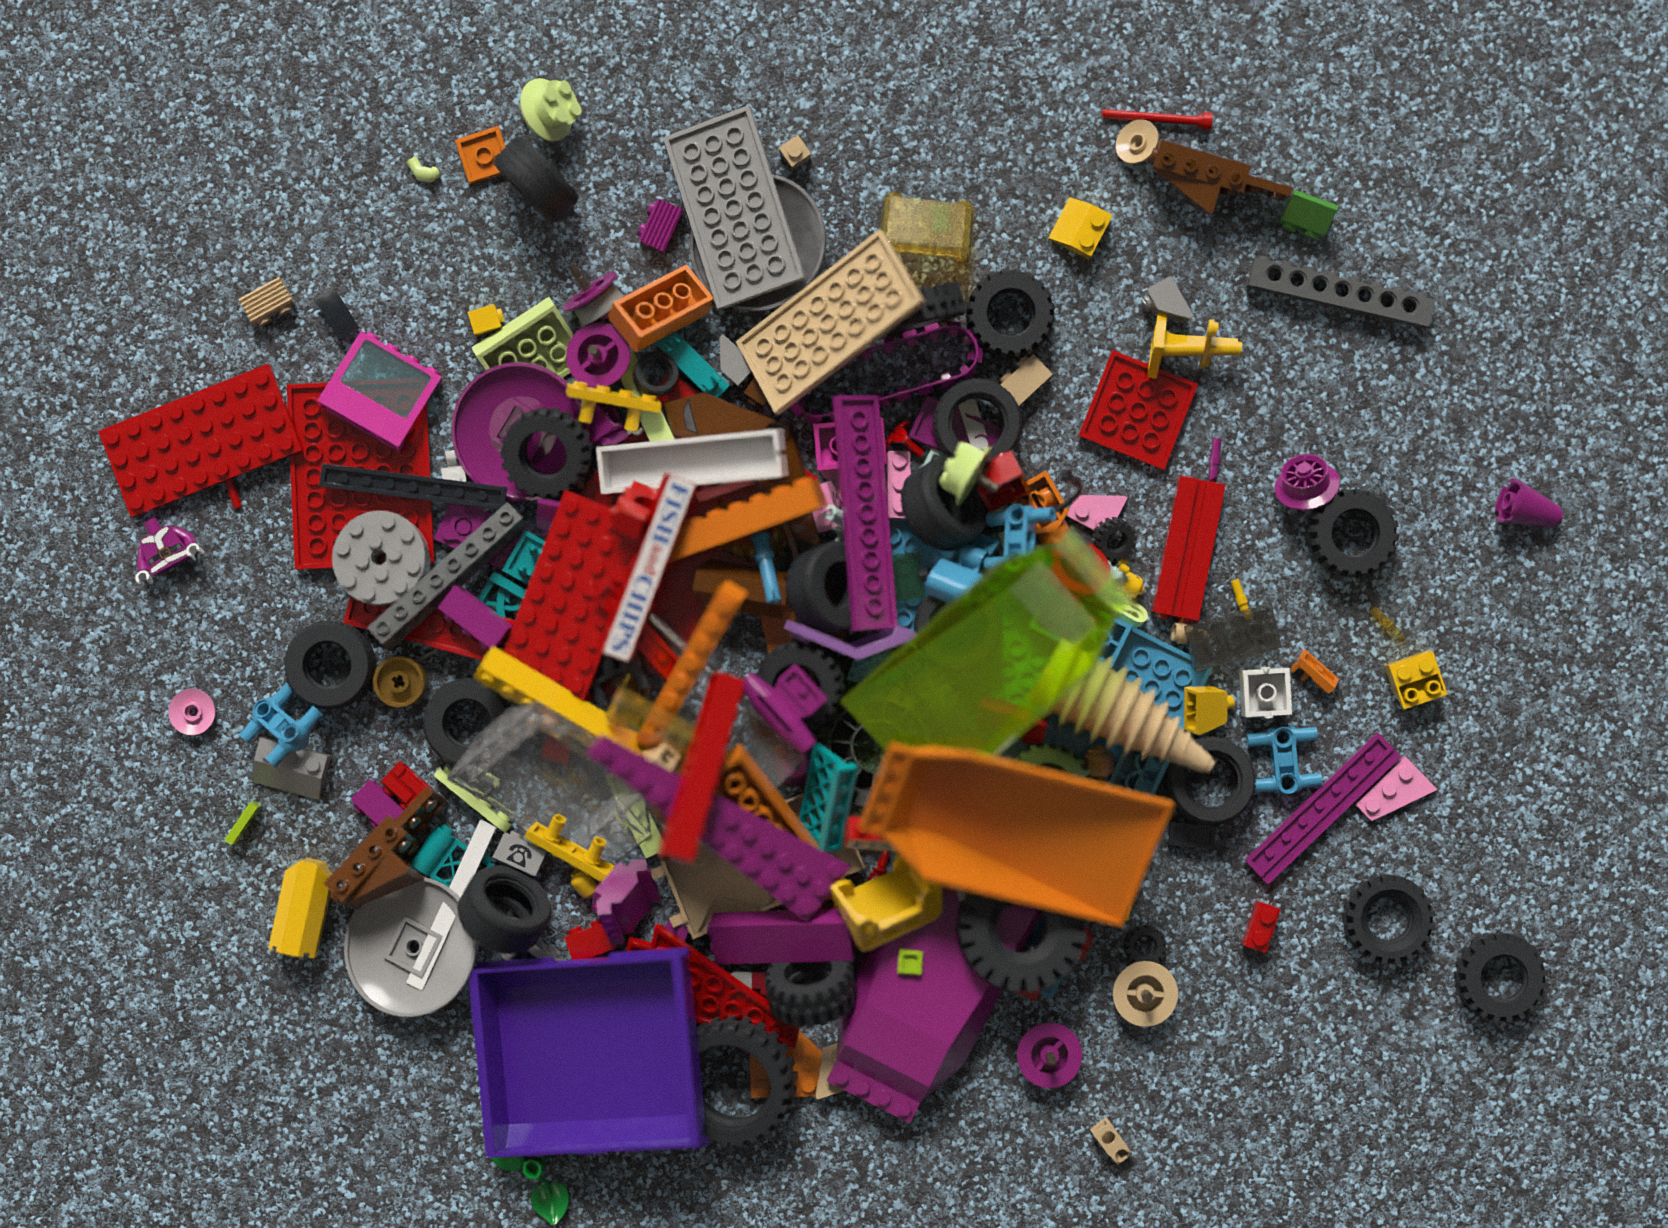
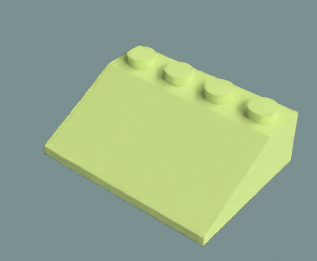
M548 297L474 345L472 349L485 370L505 363L525 362L548 368L563 378L571 373L566 361V351L574 334L550 297Z

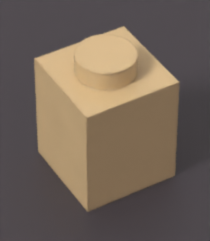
M799 135L779 147V153L791 171L811 159V153Z

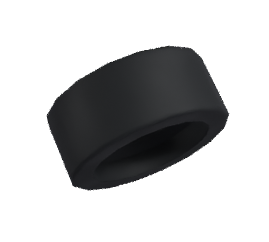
M650 351L640 357L632 375L636 388L642 394H651L659 398L670 393L677 382L679 373L677 364L667 353ZM655 362L667 369L669 379L665 385L653 386L644 380L642 370L646 364Z

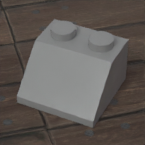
M1172 276L1149 287L1141 294L1143 297L1141 299L1142 305L1147 312L1151 311L1152 315L1157 316L1158 312L1167 313V319L1180 323H1186L1194 316Z

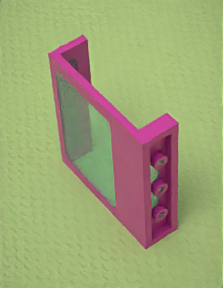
M360 331L317 400L318 405L400 452L404 446L406 435L437 385L441 386L442 377L439 376L440 372L430 366L425 368L420 365V361L411 355L406 357L399 353L400 350L390 343L388 345L379 341L380 338L371 332L366 334Z

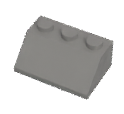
M261 737L254 757L252 782L320 800L332 755L305 748L301 751H295V753L290 752L278 767L275 768L265 757L279 744V740Z

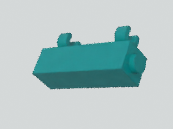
M676 331L655 342V345L662 352L667 353L674 359L678 368L702 392L720 398L730 388V385Z

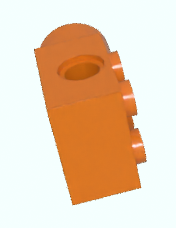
M1047 470L1027 481L1032 492L1009 504L1010 506L1014 504L1033 506L1036 509L1055 508L1064 503V500ZM1068 507L1056 513L1054 522L1036 523L1035 534L1042 545L1058 543L1063 539H1067L1066 530L1069 526L1064 518L1069 512Z

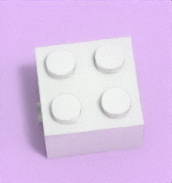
M1261 667V669L1239 670L1242 717L1264 716V718H1273L1274 715L1292 714L1289 668L1270 669V667Z

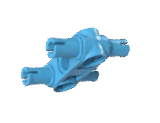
M1014 504L1005 511L988 512L986 515L988 525H1005L1004 556L986 557L984 560L985 570L988 572L1004 570L1009 574L1026 575L1035 568L1053 567L1054 557L1051 553L1035 554L1036 523L1055 521V509L1053 507L1036 509L1033 506ZM1021 559V563L1017 566L1018 560Z
M286 682L272 698L269 697L256 702L253 707L252 720L238 734L250 744L263 729L266 730L267 728L279 739V744L265 759L275 768L278 767L290 752L295 753V751H301L307 747L311 733L310 730L324 716L312 706L299 721L295 722L283 711V707L295 693L292 692L291 687Z
M1279 726L1269 728L1266 732L1246 734L1247 747L1268 746L1270 748L1273 775L1271 778L1255 779V793L1291 794L1302 791V788L1320 787L1323 785L1321 773L1300 775L1298 770L1297 742L1318 740L1316 727L1296 729L1295 726ZM1283 730L1287 734V740L1280 744L1276 737ZM1285 777H1290L1292 785L1289 789L1285 790L1281 785V781Z

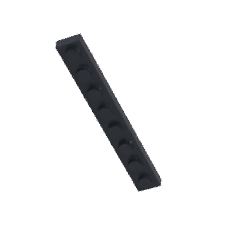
M322 463L319 483L320 487L496 510H499L506 504L508 487L324 463Z

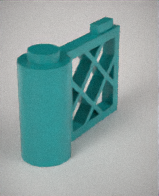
M443 824L442 827L437 825L410 864L433 880L450 887L448 882H452L455 876L454 865L460 864L462 861L453 862L452 851L458 845L466 852L468 846L453 835L455 831L452 828ZM484 853L481 862L487 865L486 868L494 866L491 862L493 858ZM450 857V862L445 863L447 858ZM451 866L453 878L443 880L436 874L441 867Z

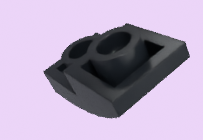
M333 286L313 298L339 340L359 329L355 319Z

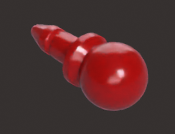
M882 850L877 867H872L873 872L869 874L867 882L888 873L884 869L888 862L887 859H889L890 850Z

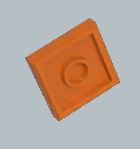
M499 126L455 140L470 185L502 175L493 164L494 157L501 153L500 151L503 148H506Z

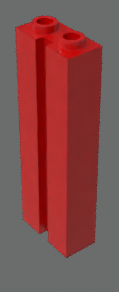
M1182 475L1177 477L1150 611L1156 613V618L1169 620L1170 616L1179 617L1178 622L1192 624V620L1199 621L1226 484Z

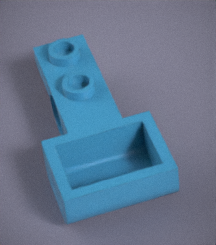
M981 533L971 545H964L957 564L941 558L927 578L925 593L967 610L983 589L984 575L981 572L984 570V560L986 557H993L1000 548V540Z

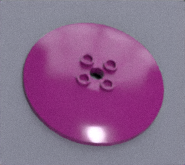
M525 362L501 364L484 371L474 378L464 389L456 403L451 425L453 447L458 461L466 474L475 483L508 487L507 500L532 501L540 499V496H535L534 498L527 496L528 492L525 490L520 492L516 489L517 484L514 481L510 483L506 478L509 476L507 470L503 471L501 466L504 463V459L500 458V450L503 449L501 441L507 434L506 430L516 419L538 408H560L561 412H570L574 420L579 419L582 401L580 398L567 396L566 387L568 382L548 368ZM582 422L583 424L580 426L583 430L587 429L589 432V423ZM543 431L534 434L529 439L527 455L531 464L538 471L545 474H555L562 470L566 464L567 453L564 444L557 436Z

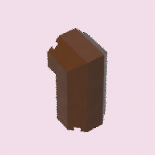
M709 559L694 569L691 589L702 605L710 606L718 590L728 580L747 592L738 612L782 619L783 615L779 613V610H784L787 594L786 581L784 579L787 577L788 572L775 570L782 600L774 604V600H772V604H767L760 567Z

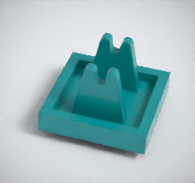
M524 530L502 571L529 585L545 541Z

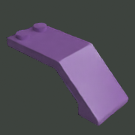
M789 620L786 621L783 628L790 631V637L805 643L812 640L858 660L915 639L918 633L896 625L894 629H880L879 632L845 644Z

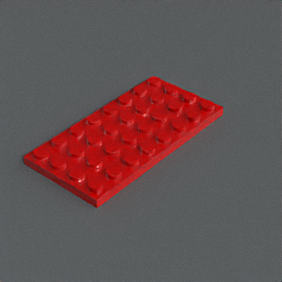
M269 363L98 431L130 517L144 514L304 451L276 376Z
M565 490L503 652L570 691L574 697L586 700L603 653L598 651L597 648L609 616L590 595L607 579L610 580L618 591L620 590L640 535L638 539L612 530L613 520L610 519L613 511L612 508Z

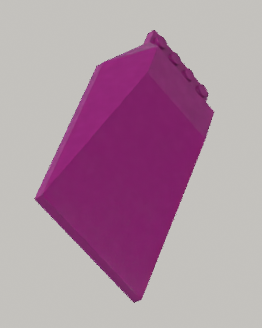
M941 885L942 912L937 919L864 952L854 972L857 998L849 1012L844 1017L840 1016L838 1020L837 1060L826 1080L908 1123L911 1122L919 1104L964 1066L1003 989L982 979L966 962V957L960 951L957 941L959 940V933L956 932V920H959L960 914L958 912L960 899L956 888ZM1014 902L1011 903L1012 907H1005L999 915L1001 920L997 921L998 936L1002 937L1000 941L1009 950L1015 948V952H1022L1041 913L1034 906ZM899 950L923 951L921 975L897 973Z

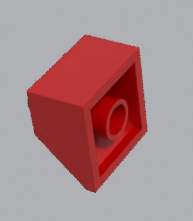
M1012 451L997 455L995 459L989 462L984 477L1000 485L997 492L993 493L981 485L978 490L989 512L1032 492Z

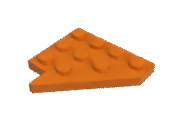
M800 1031L796 1047H789L786 1052L788 1057H794L795 1064L792 1067V1071H797L798 1079L794 1083V1086L797 1087L794 1097L815 1096L822 1051ZM750 1053L751 1098H768L771 1089L768 1073L762 1063Z

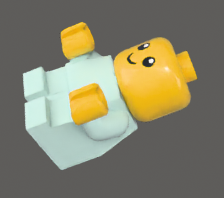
M1121 557L1120 561L1112 564L1107 559L1111 575L1106 588L1119 590L1130 598H1135L1138 594L1141 595L1144 591L1143 579L1129 572L1130 568L1126 565L1127 560Z

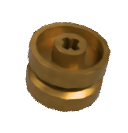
M407 656L390 657L383 661L375 671L373 678L374 690L378 698L387 705L394 707L411 706L420 701L426 693L428 686L427 672L423 665L414 658ZM400 677H403L402 681L405 682L404 686H400L398 684V679Z

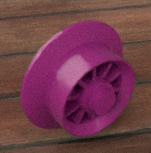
M1301 454L1289 459L1283 465L1281 474L1275 483V494L1280 503L1290 509L1301 511L1313 510L1328 504L1334 499L1340 488V479L1337 472L1327 465L1323 458L1314 454Z

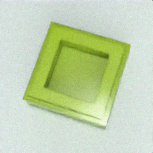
M899 950L897 973L921 975L923 951Z

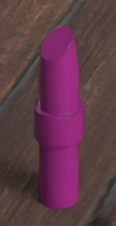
M1212 438L1211 455H1209V481L1212 482L1217 479L1218 466L1221 459L1222 439Z

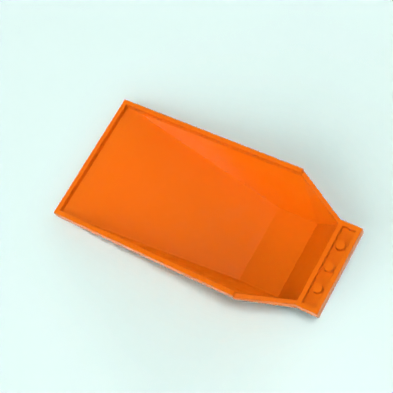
M890 743L859 827L862 831L883 835L924 878V881L1123 927L1174 805L1172 801L971 751L935 745L910 748Z

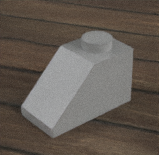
M722 334L720 336L721 372L724 374L722 378L731 387L735 384L739 388L752 374V371L741 350Z

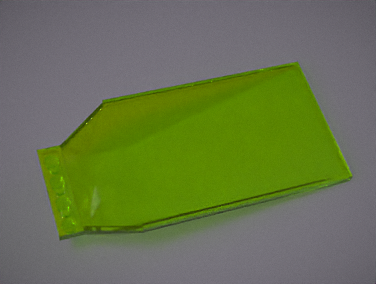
M1070 528L1053 544L996 562L847 694L841 702L886 752L890 743L910 748L935 745L995 757L1094 672L1117 617L1134 603L1136 599L1078 534Z

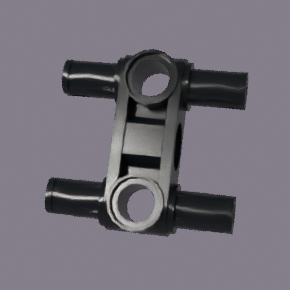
M638 649L634 655L633 662L630 660L626 662L608 654L602 656L589 690L597 708L602 709L611 704L603 687L604 682L626 672L631 673L637 691L651 687L643 668L645 666V657Z

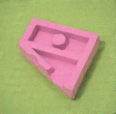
M1080 495L1071 504L1066 516L1094 531L1095 527L1099 528L1100 525L1098 523L1100 521L1105 522V518L1112 520V517H1118L1128 497Z

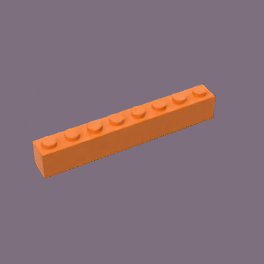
M728 580L718 590L635 740L651 750L658 749L660 744L663 743L746 597V591Z

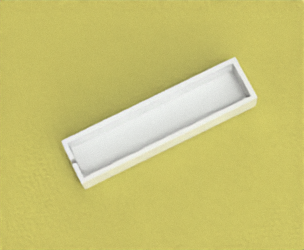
M784 429L596 447L601 494L624 492L625 487L630 488L633 481L658 489L664 473L675 475L696 485L788 476L787 455H782L781 451L786 450Z

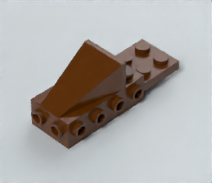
M1162 139L1158 142L1157 148H1153L1147 162L1151 164V170L1157 173L1203 214L1207 215L1213 213L1220 189V194L1234 197L1237 194L1243 193L1246 187V192L1257 195L1265 192L1268 193V198L1281 201L1284 198L1291 197L1294 188L1249 175L1251 165Z
M426 787L397 819L387 815L323 883L332 892L330 894L331 898L338 904L342 903L346 908L351 906L359 910L365 903L422 881L424 876L410 864L407 858L413 856L422 843L417 835L424 832L429 826V822L444 811L448 801L437 792Z

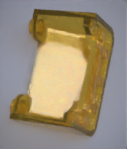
M888 192V196H883L880 230L885 233L892 247L896 249L897 254L908 253L943 257L946 260H951V257L954 256L953 259L959 263H969L975 206H972L971 201L957 200V203L902 197V193Z

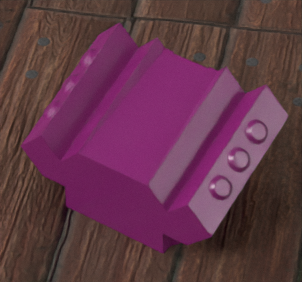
M646 858L632 860L628 866L619 861L594 891L592 909L598 914L611 945L625 944L623 934L634 933L637 923L646 913L651 912L650 902L660 901L658 885L653 880Z

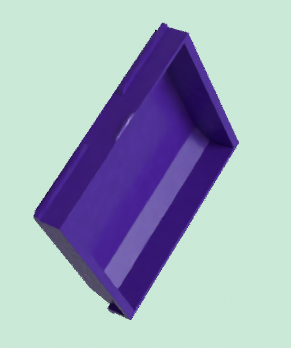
M689 947L610 953L609 957L556 961L553 957L477 962V968L472 970L469 977L486 1157L571 1153L583 1155L603 1154L608 1151L708 1146L707 1137H703L705 1113L692 980L687 958L690 957Z

